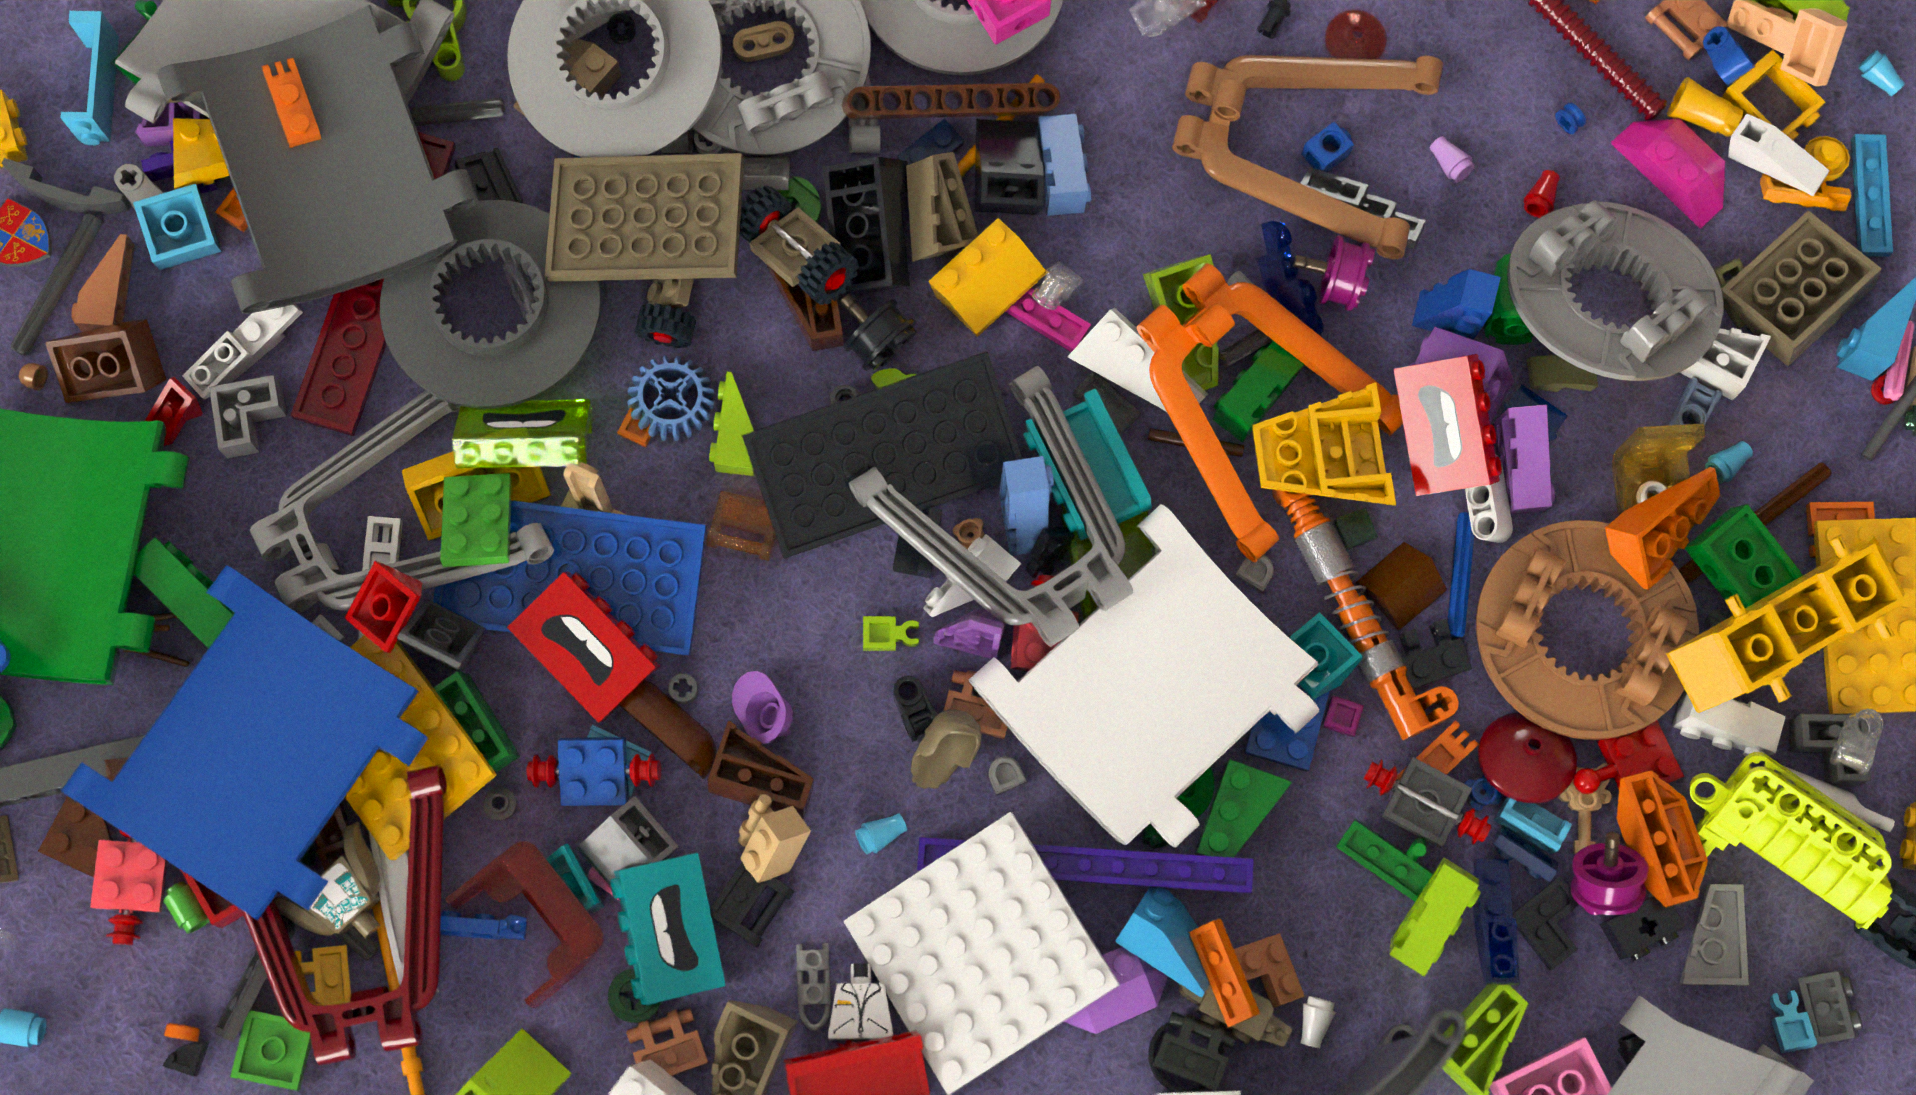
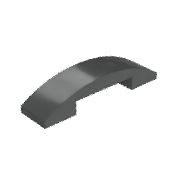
M6 158L1 163L25 190L38 199L60 209L82 214L108 215L129 211L131 208L130 202L121 193L93 185L88 197L41 182L43 177L32 166Z

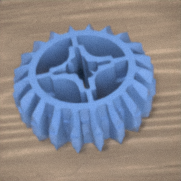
M666 355L662 357L663 364L658 365L655 359L650 360L651 369L649 370L647 367L641 366L639 370L642 377L633 376L632 383L635 386L628 388V395L633 397L627 401L628 407L634 409L631 412V417L633 420L640 419L638 427L641 430L647 428L650 424L648 434L651 437L660 431L661 440L665 441L668 433H673L674 440L678 441L680 439L679 432L684 431L685 436L690 438L692 436L690 427L700 431L703 428L700 420L708 421L710 413L707 410L714 408V402L710 400L714 396V389L708 388L711 380L709 377H702L704 373L702 367L692 370L693 361L691 359L686 361L684 365H681V357L678 355L675 357L674 363H669V358ZM667 377L679 378L677 381L671 383L663 380V378ZM652 386L658 398L653 402L654 406L649 410L644 400L648 389ZM693 386L698 397L695 406L690 410L684 398L688 395V389ZM665 395H668L671 398L676 395L677 402L673 401L672 399H668L666 401ZM667 414H675L679 417L678 419L670 420L662 419Z

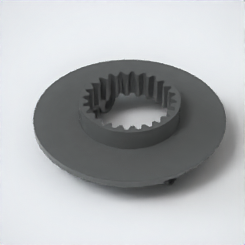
M484 200L478 201V203L470 208L447 213L457 239L451 250L428 262L384 278L380 298V318L384 337L391 354L402 370L418 386L431 395L455 405L480 409L503 408L518 405L545 394L566 379L576 369L592 344L600 316L599 281L548 282L544 275L550 214L539 208L514 201ZM485 256H489L492 261H496L499 256H502L504 263L513 260L515 267L519 268L522 266L525 274L530 276L535 289L533 296L536 302L531 303L533 314H526L525 316L527 325L518 324V333L516 334L510 331L506 332L505 340L494 336L492 343H488L485 337H482L479 343H476L473 336L465 339L461 331L455 332L453 326L447 322L446 314L442 308L445 306L442 296L447 295L448 292L444 284L453 283L450 275L452 273L460 275L461 265L469 268L472 267L473 259L483 263Z

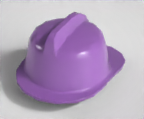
M759 671L747 672L741 676L733 689L732 705L748 736L752 739L756 738L762 744L770 743L781 736H789L791 734L790 726L793 721V709L787 699L781 696L773 681L766 674Z

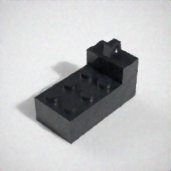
M877 156L822 166L829 234L840 242L841 246L858 261L857 264H859V268L855 270L858 272L857 276L851 279L853 284L851 286L847 285L845 294L856 295L910 286L900 200L901 194L908 193L906 171L908 161Z

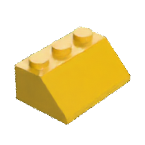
M997 218L928 282L936 298L978 337L1042 279L1047 272L1020 237Z

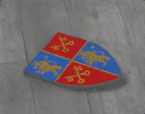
M7 198L0 207V265L22 267L51 257L52 239L45 221L33 210Z

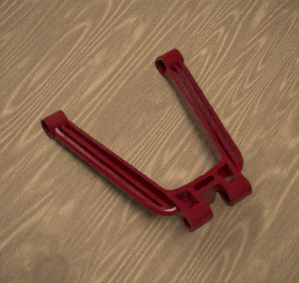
M441 765L407 771L408 786L412 798L409 799L411 814L403 980L397 989L389 992L387 986H380L352 992L349 1003L321 1004L317 1002L311 994L274 898L259 920H256L242 910L281 1013L292 1027L302 1032L310 1033L314 1057L318 1065L354 1059L356 1056V1042L351 1026L377 1021L381 1044L386 1052L422 1044V1028L417 1011L425 1008L433 1000L439 983L444 827L443 795L447 792L446 778Z

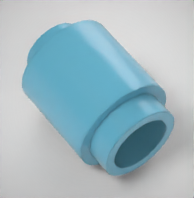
M4 1008L0 1013V1043L31 1047L33 1044L40 1045L46 1032V1018L39 1017L38 1013Z

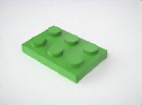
M510 473L444 477L440 557L442 567L507 564L510 562L512 493Z

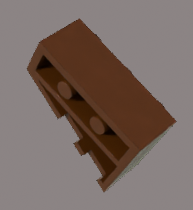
M728 720L707 781L708 793L752 805L754 801L758 800L760 795L765 794L772 800L770 808L773 812L793 806L801 818L804 819L813 792L814 779L782 756H777L765 748L756 738L752 739L739 730L737 725Z

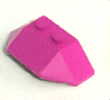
M1681 119L1632 122L1611 142L1624 157L1700 229L1723 208L1725 161Z

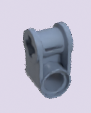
M1693 376L1685 387L1679 399V404L1670 420L1669 430L1672 436L1681 441L1693 438L1705 425L1709 415L1717 405L1722 391L1719 389L1714 391L1698 382V378ZM1682 418L1689 419L1693 427L1686 426Z

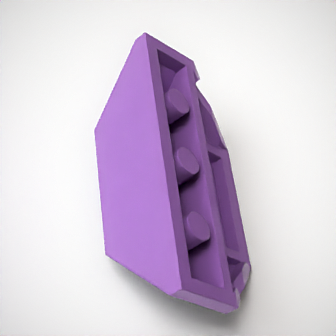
M1124 947L1115 949L1102 956L1120 985L1064 1022L1094 1034L1111 1028L1158 1007L1168 976Z

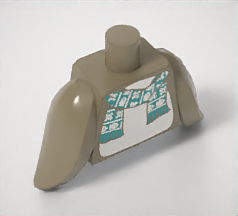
M355 822L346 826L344 831L346 855H342L321 875L328 883L309 910H306L287 897H274L281 915L317 935L330 936L335 933H346L354 926L366 939L380 927L378 921L369 913L380 901L377 894L380 890V874L377 864L362 836L359 822Z

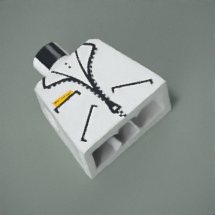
M851 964V983H840L836 986L828 1039L874 1040L892 1036L893 1030L885 984L871 983V964Z

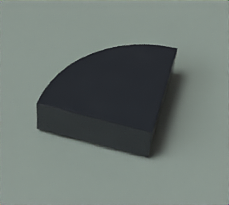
M201 1042L186 1044L172 1052L162 1067L197 1077L209 1044Z

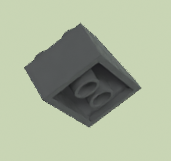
M426 599L406 626L400 631L397 638L402 643L410 646L411 650L415 653L428 655L438 660L447 669L463 672L470 662L486 628Z

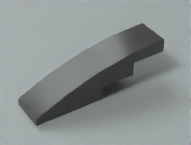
M1311 167L1308 168L1301 182L1305 186L1377 217H1394L1407 221L1410 224L1406 247L1415 249L1424 230L1426 220L1396 212L1397 202L1367 194L1368 184Z

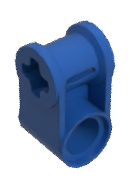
M1715 27L1704 37L1703 46L1713 62L1712 65L1728 86L1755 67L1747 52L1740 43L1733 39L1725 27Z

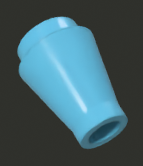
M1878 50L1870 54L1858 66L1862 72V77L1887 92L1890 96L1898 92L1905 84L1886 54H1881Z
M1740 441L1734 446L1709 456L1705 469L1709 467L1716 469L1719 484L1730 482L1745 462L1753 456V451L1746 442Z
M898 813L891 817L862 823L861 828L857 829L855 834L862 850L866 854L871 852L876 854L900 834L906 832L907 826L902 816Z

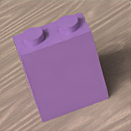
M1434 327L1430 336L1424 338L1420 347V354L1415 363L1410 365L1478 354V358L1483 362L1485 368V378L1482 381L1484 392H1487L1490 398L1491 408L1488 411L1491 424L1514 381L1504 351Z

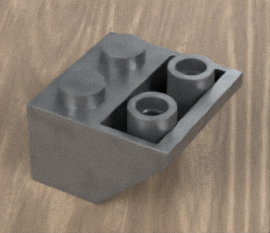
M634 796L607 818L577 849L611 887L610 881L612 878H615L614 871L666 860L671 857L679 846Z

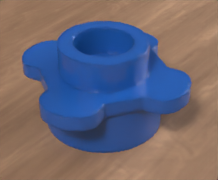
M1484 775L1475 781L1468 779L1464 783L1472 788L1469 794L1471 799L1470 807L1475 808V811H1480L1489 804L1497 805L1500 803L1501 794L1488 782ZM1480 789L1485 790V795L1480 794Z

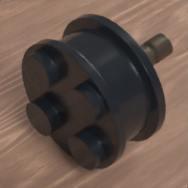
M847 294L840 301L861 324L849 337L843 348L846 351L853 350L864 362L862 368L865 371L885 366L895 356L892 350L900 344L905 345L917 333L914 329L917 322L913 318L908 320L896 308L898 302L895 299L886 302L872 315H869L859 303H856V300L850 294Z

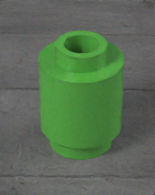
M182 881L171 886L166 891L168 896L164 898L163 902L180 929L184 928L187 934L201 929L210 922L189 884H185Z

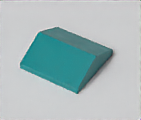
M1320 612L1289 637L1318 662V666L1298 683L1313 700L1340 686L1363 659V656Z

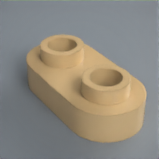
M782 21L742 29L733 38L734 53L740 60L745 62H753L786 54L793 48L795 43L792 27ZM777 37H782L785 39V41L781 44H777L774 42V39ZM746 44H752L755 46L754 49L751 51H746L744 49V46Z

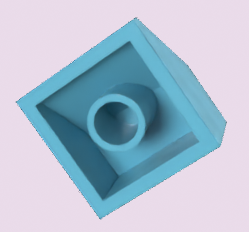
M196 184L133 202L152 263L159 270L222 252L211 218Z

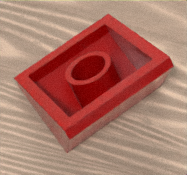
M374 561L345 619L385 653L391 654L398 641L397 637L400 631L406 626L422 596V582L381 562Z

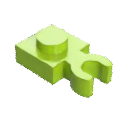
M863 616V651H896V642H902L908 647L918 646L919 639L908 638L906 632L909 629H919V622L909 620L903 623L902 626H896V616Z

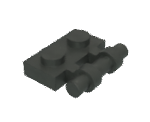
M1172 1011L1168 1024L1180 1028L1178 1037L1164 1033L1152 1066L1217 1091L1229 1060L1228 1057L1218 1054L1217 1050L1220 1044L1232 1049L1236 1036L1225 1032V1028L1215 1024L1212 1027L1196 1020V1016L1186 1013L1184 1016ZM1193 1033L1208 1039L1206 1049L1188 1042L1190 1034Z

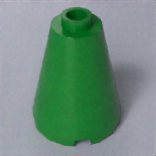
M1510 253L1504 255L1496 262L1494 275L1501 278L1492 314L1484 324L1485 337L1488 339L1490 335L1495 337V342L1498 344L1521 345L1532 342V336L1534 335L1522 321L1510 295L1507 276Z

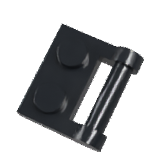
M741 862L710 908L711 917L758 948L763 940L761 938L762 934L786 899L790 900L795 891L776 878L757 883L751 873L746 870L743 862ZM768 886L775 893L749 930L741 924Z

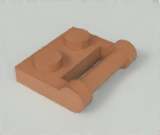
M1664 0L1645 17L1651 25L1655 23L1684 51L1682 55L1688 61L1704 48L1703 40L1710 30L1719 26L1726 28L1728 25L1704 0ZM1667 12L1697 41L1692 42L1664 14Z

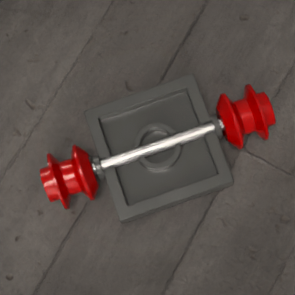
M1414 757L1408 762L1400 780L1397 779V767L1394 766L1390 770L1383 767V759L1378 764L1372 762L1363 777L1364 780L1368 781L1366 788L1368 789L1372 785L1379 787L1380 796L1388 793L1390 790L1393 792L1381 817L1439 848L1443 847L1454 825L1457 826L1458 838L1465 834L1471 836V845H1474L1477 840L1483 843L1492 826L1487 823L1489 816L1486 815L1482 819L1475 817V808L1466 811L1464 814L1461 813L1472 790L1471 787Z

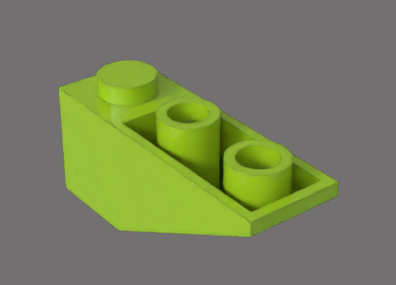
M727 371L726 380L719 383L718 400L723 402L721 412H715L713 429L718 431L717 443L711 442L709 461L714 462L716 472L754 476V471L741 436L754 431L733 374Z

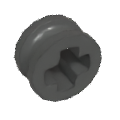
M680 673L673 676L670 680L668 692L676 703L681 705L689 704L698 695V685L691 675ZM680 681H687L688 687L693 688L691 693L686 692V697H680L679 692L674 690L675 685L680 686Z

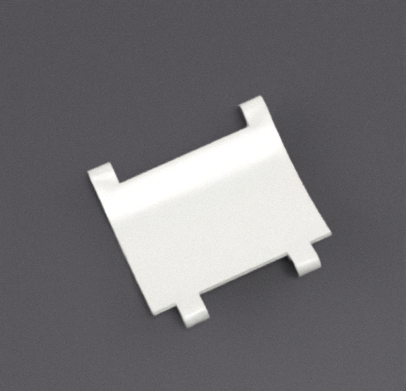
M1160 504L1136 526L1137 528L1140 527L1141 531L1155 547L1156 555L1128 579L1133 589V593L1107 611H1103L1098 607L1079 624L1078 630L1065 637L1018 681L1015 680L1001 662L993 657L969 679V682L1036 760L1116 841L1127 845L1147 825L1151 824L1167 843L1176 848L1200 825L1195 816L1176 799L1269 711L1274 716L1278 714L1285 724L1294 730L1295 734L1319 712L1315 702L1296 686L1318 666V662L1273 624L1209 558L1176 516L1167 507Z

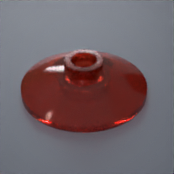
M1348 10L1338 14L1330 21L1325 32V44L1333 58L1379 59L1386 47V32L1381 22L1370 13L1361 10ZM1359 31L1362 33L1363 37L1356 38L1353 36L1352 32Z

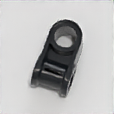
M903 676L894 685L893 698L901 714V720L908 736L914 742L917 741L918 736L925 733V729L932 723L937 713L929 701L921 682L914 676ZM907 684L912 685L917 690V696L912 700L902 699L898 692L900 687Z

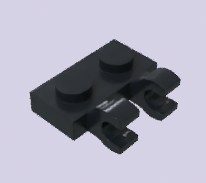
M1446 619L1429 625L1436 647L1421 651L1420 640L1415 629L1399 635L1406 657L1402 658L1407 667L1406 676L1413 689L1472 669L1461 638L1451 640L1450 629Z

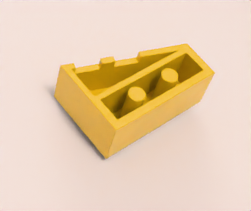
M173 118L174 190L192 184L203 183L205 186L213 184L216 179L230 176L210 119Z

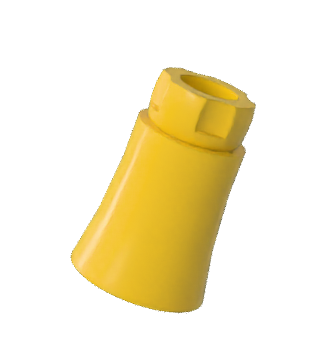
M1686 77L1672 99L1667 117L1681 119L1713 133L1719 132L1722 135L1731 137L1741 122L1743 110L1731 105L1730 101L1712 93L1691 78Z

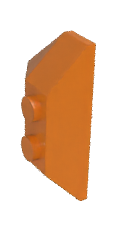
M1652 770L1620 779L1616 819L1626 847L1637 851L1648 864V876L1643 883L1646 889L1665 907L1697 899L1708 859L1686 798L1671 785L1658 778V775Z

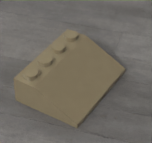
M1808 210L1721 290L1722 296L1754 335L1760 336L1764 334L1771 336L1766 349L1789 366L1876 286L1882 268Z

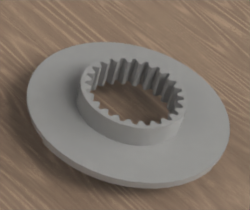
M523 0L516 13L508 42L509 77L515 98L528 121L541 135L560 149L581 158L647 156L678 140L696 124L708 107L714 95L722 65V38L719 23L709 0ZM632 9L636 14L641 15L654 30L652 36L658 42L653 45V48L659 55L653 56L651 60L656 66L655 68L647 69L650 77L648 80L642 78L639 80V89L632 86L629 87V95L627 96L621 91L617 93L616 99L610 94H606L604 98L596 92L591 94L587 89L578 84L576 77L570 73L572 66L566 60L571 58V55L565 50V48L572 46L568 36L577 34L574 26L576 23L583 25L585 23L584 18L600 15L601 13H618Z
M709 0L715 11L721 35L726 33L725 24H734L732 16L744 17L745 9L755 13L756 7L760 6L763 12H767L768 8L773 6L777 14L784 9L787 18L795 15L796 25H802L803 34L807 35L809 58H807V69L802 70L801 79L796 78L791 83L780 85L770 92H761L756 96H753L751 90L743 95L739 85L733 88L731 79L725 78L724 70L721 68L714 95L701 118L692 127L696 133L708 141L734 152L751 155H776L804 148L820 140L847 117L842 109V100L854 88L865 85L870 67V32L864 9L859 0ZM855 95L852 97L851 102L853 107L857 103L860 96Z
M931 0L859 1L872 30L887 48L897 56L915 66L936 73L975 75L1003 68L1032 51L1046 37L1055 24L1064 0H1051L1050 16L997 45L994 44L973 9L967 10L965 5H961L958 10H954L953 5L950 3L945 8L941 7V0L931 2Z
M1593 200L1590 203L1575 204L1550 212L1529 225L1520 235L1514 245L1508 263L1507 276L1510 295L1519 316L1531 333L1550 351L1563 360L1600 376L1619 380L1647 381L1665 378L1682 372L1694 365L1706 354L1716 339L1721 326L1724 311L1722 290L1719 280L1704 254L1688 237L1666 221L1627 205ZM1594 265L1598 270H1601L1603 265H1606L1609 271L1612 272L1618 268L1622 276L1631 274L1632 282H1641L1642 286L1640 289L1642 291H1649L1647 299L1654 301L1651 305V309L1654 312L1651 316L1645 315L1639 319L1631 329L1626 324H1623L1621 329H1618L1613 322L1606 326L1603 324L1602 318L1599 317L1593 320L1590 311L1582 312L1580 310L1582 303L1573 302L1576 295L1570 292L1572 283L1569 281L1574 273H1580L1582 267L1588 271Z

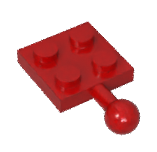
M1656 720L1645 728L1631 734L1598 740V746L1607 762V766L1597 770L1582 768L1576 772L1573 781L1575 788L1580 793L1592 794L1598 790L1601 782L1613 777L1619 788L1620 779L1651 770L1658 775V778L1668 784L1683 778L1684 775Z

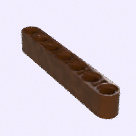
M1050 83L861 86L854 88L845 95L842 100V109L846 116L851 119L1043 115L1058 106L1060 92L1056 86ZM1039 91L1044 92L1048 96L1049 104L1047 107L1039 104L1037 100ZM1008 92H1012L1018 97L1019 103L1017 107H1012L1008 104L1006 99ZM977 93L986 95L988 98L987 108H982L977 104ZM916 94L923 95L926 98V109H919L915 105L914 96ZM946 94H953L957 98L958 106L956 109L947 106L945 102ZM857 95L864 99L866 105L863 111L856 110L851 102L853 96ZM884 95L894 97L896 100L895 110H889L884 106Z

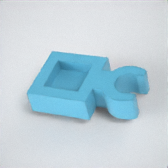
M1794 990L1789 991L1787 994L1789 1005L1782 1004L1778 994H1773L1770 997V1005L1780 1017H1775L1771 1022L1781 1053L1815 1047L1817 1041L1808 1013H1797L1796 1007L1799 1003L1797 993Z

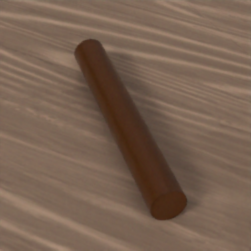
M1154 428L1149 429V441L1186 447L1179 433ZM1219 440L1226 455L1243 456V444Z

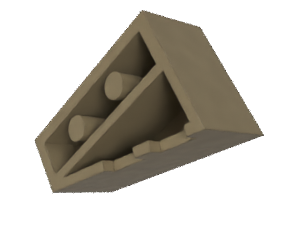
M954 152L932 155L906 166L912 262L963 250L978 236V232Z

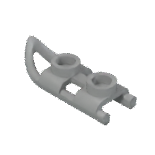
M822 943V950H802V944H796L798 1010L803 1024L812 1031L821 1029L826 1024L830 1015L829 943ZM818 970H823L824 983H818ZM803 971L809 972V984H804ZM824 1004V1014L818 1024H811L809 1022L804 1005Z

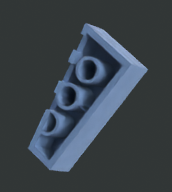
M1043 456L1003 462L999 499L1008 550L1012 556L1031 553L1042 529L1048 528L1050 494L1052 493L1051 485H1054L1051 465L1045 466Z

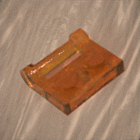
M720 491L706 546L712 548L717 546L759 555V559L770 561L776 536L764 501ZM722 526L763 535L765 539L763 543L722 534Z

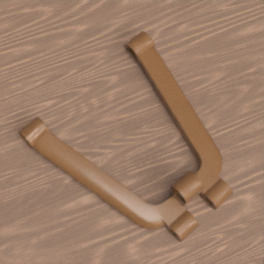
M1270 55L1238 56L1225 64L1223 69L1207 62H1196L1191 67L1185 95L1193 102L1212 106L1209 122L1193 115L1180 117L1172 148L1179 155L1202 160L1205 171L1213 179L1226 186L1359 243H1369L1370 247L1376 248V252L1384 258L1400 259L1405 255L1410 224L1407 221L1394 217H1377L1234 155L1228 148L1230 121H1236L1240 118L1246 89L1248 88L1405 89L1410 91L1413 89L1417 93L1425 95L1438 93L1443 63L1440 59L1433 56H1421L1414 62L1408 60Z

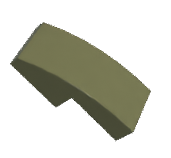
M1558 355L1536 356L1526 360L1531 389L1559 392L1564 387L1592 391L1598 387L1597 374L1576 367Z

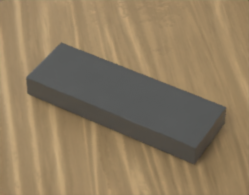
M255 949L214 1030L216 1034L231 1042H234L267 977L257 949Z

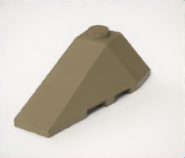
M732 1000L727 1001L714 1033L715 1054L711 1075H713L711 1095H765L798 1021L770 1007Z

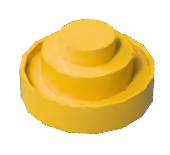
M1828 136L1816 137L1810 140L1804 148L1806 152L1829 170L1824 181H1833L1841 177L1849 165L1850 156L1847 148L1835 138Z

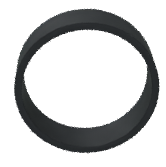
M1196 1019V1020L1199 1021V1022H1202V1023H1204V1024H1207V1023H1205L1204 1021H1201V1020H1199V1019ZM1167 1022L1157 1030L1150 1042L1148 1059L1152 1073L1164 1087L1174 1092L1189 1093L1205 1089L1206 1087L1203 1085L1193 1089L1175 1087L1165 1081L1157 1068L1152 1066L1154 1063L1155 1043L1161 1032L1170 1026ZM1220 1044L1218 1054L1224 1056L1223 1045Z

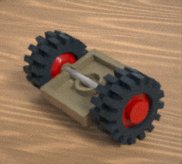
M764 186L763 189L761 187L756 188L755 194L750 192L748 194L749 199L747 201L743 199L741 202L739 235L750 243L751 251L792 287L798 284L803 291L821 305L824 303L826 305L830 304L832 299L836 301L839 299L840 293L844 295L847 291L845 289L847 285L851 286L853 284L851 279L857 276L858 272L855 271L859 268L857 259L799 207L793 210L792 204L773 187Z
M654 279L647 292L648 304H643L640 307L635 334H638L640 338H645V341H653L657 345L663 344L667 347L673 346L675 348L690 347L696 320L694 316H690V313L682 312V309L679 308L688 306L694 279Z

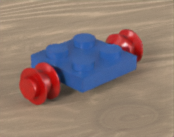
M626 737L560 738L557 740L558 761L552 754L548 756L547 761H541L539 755H534L533 760L527 764V779L532 781L535 788L539 787L541 781H546L549 788H552L559 778L561 806L624 805L629 801L628 778L631 779L635 787H639L642 780H647L650 787H654L656 780L661 779L662 772L661 762L655 759L654 754H650L648 760H642L639 754H635L630 764H627Z

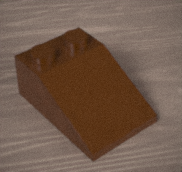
M147 319L117 323L45 342L65 403L142 393L167 380Z

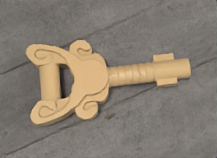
M1607 762L1601 764V765L1598 766L1597 768H1591V769L1597 770V769H1600V768H1602V767H1605V766H1607ZM1577 767L1576 772L1579 771V770L1582 769V768H1581V767ZM1610 779L1601 782L1598 790L1592 794L1580 793L1575 788L1574 781H1572L1567 790L1558 797L1562 802H1568V807L1571 810L1578 812V841H1573V854H1576L1584 847L1595 844V842L1591 841V812L1599 810L1602 805L1611 801L1612 794L1609 790L1605 789Z

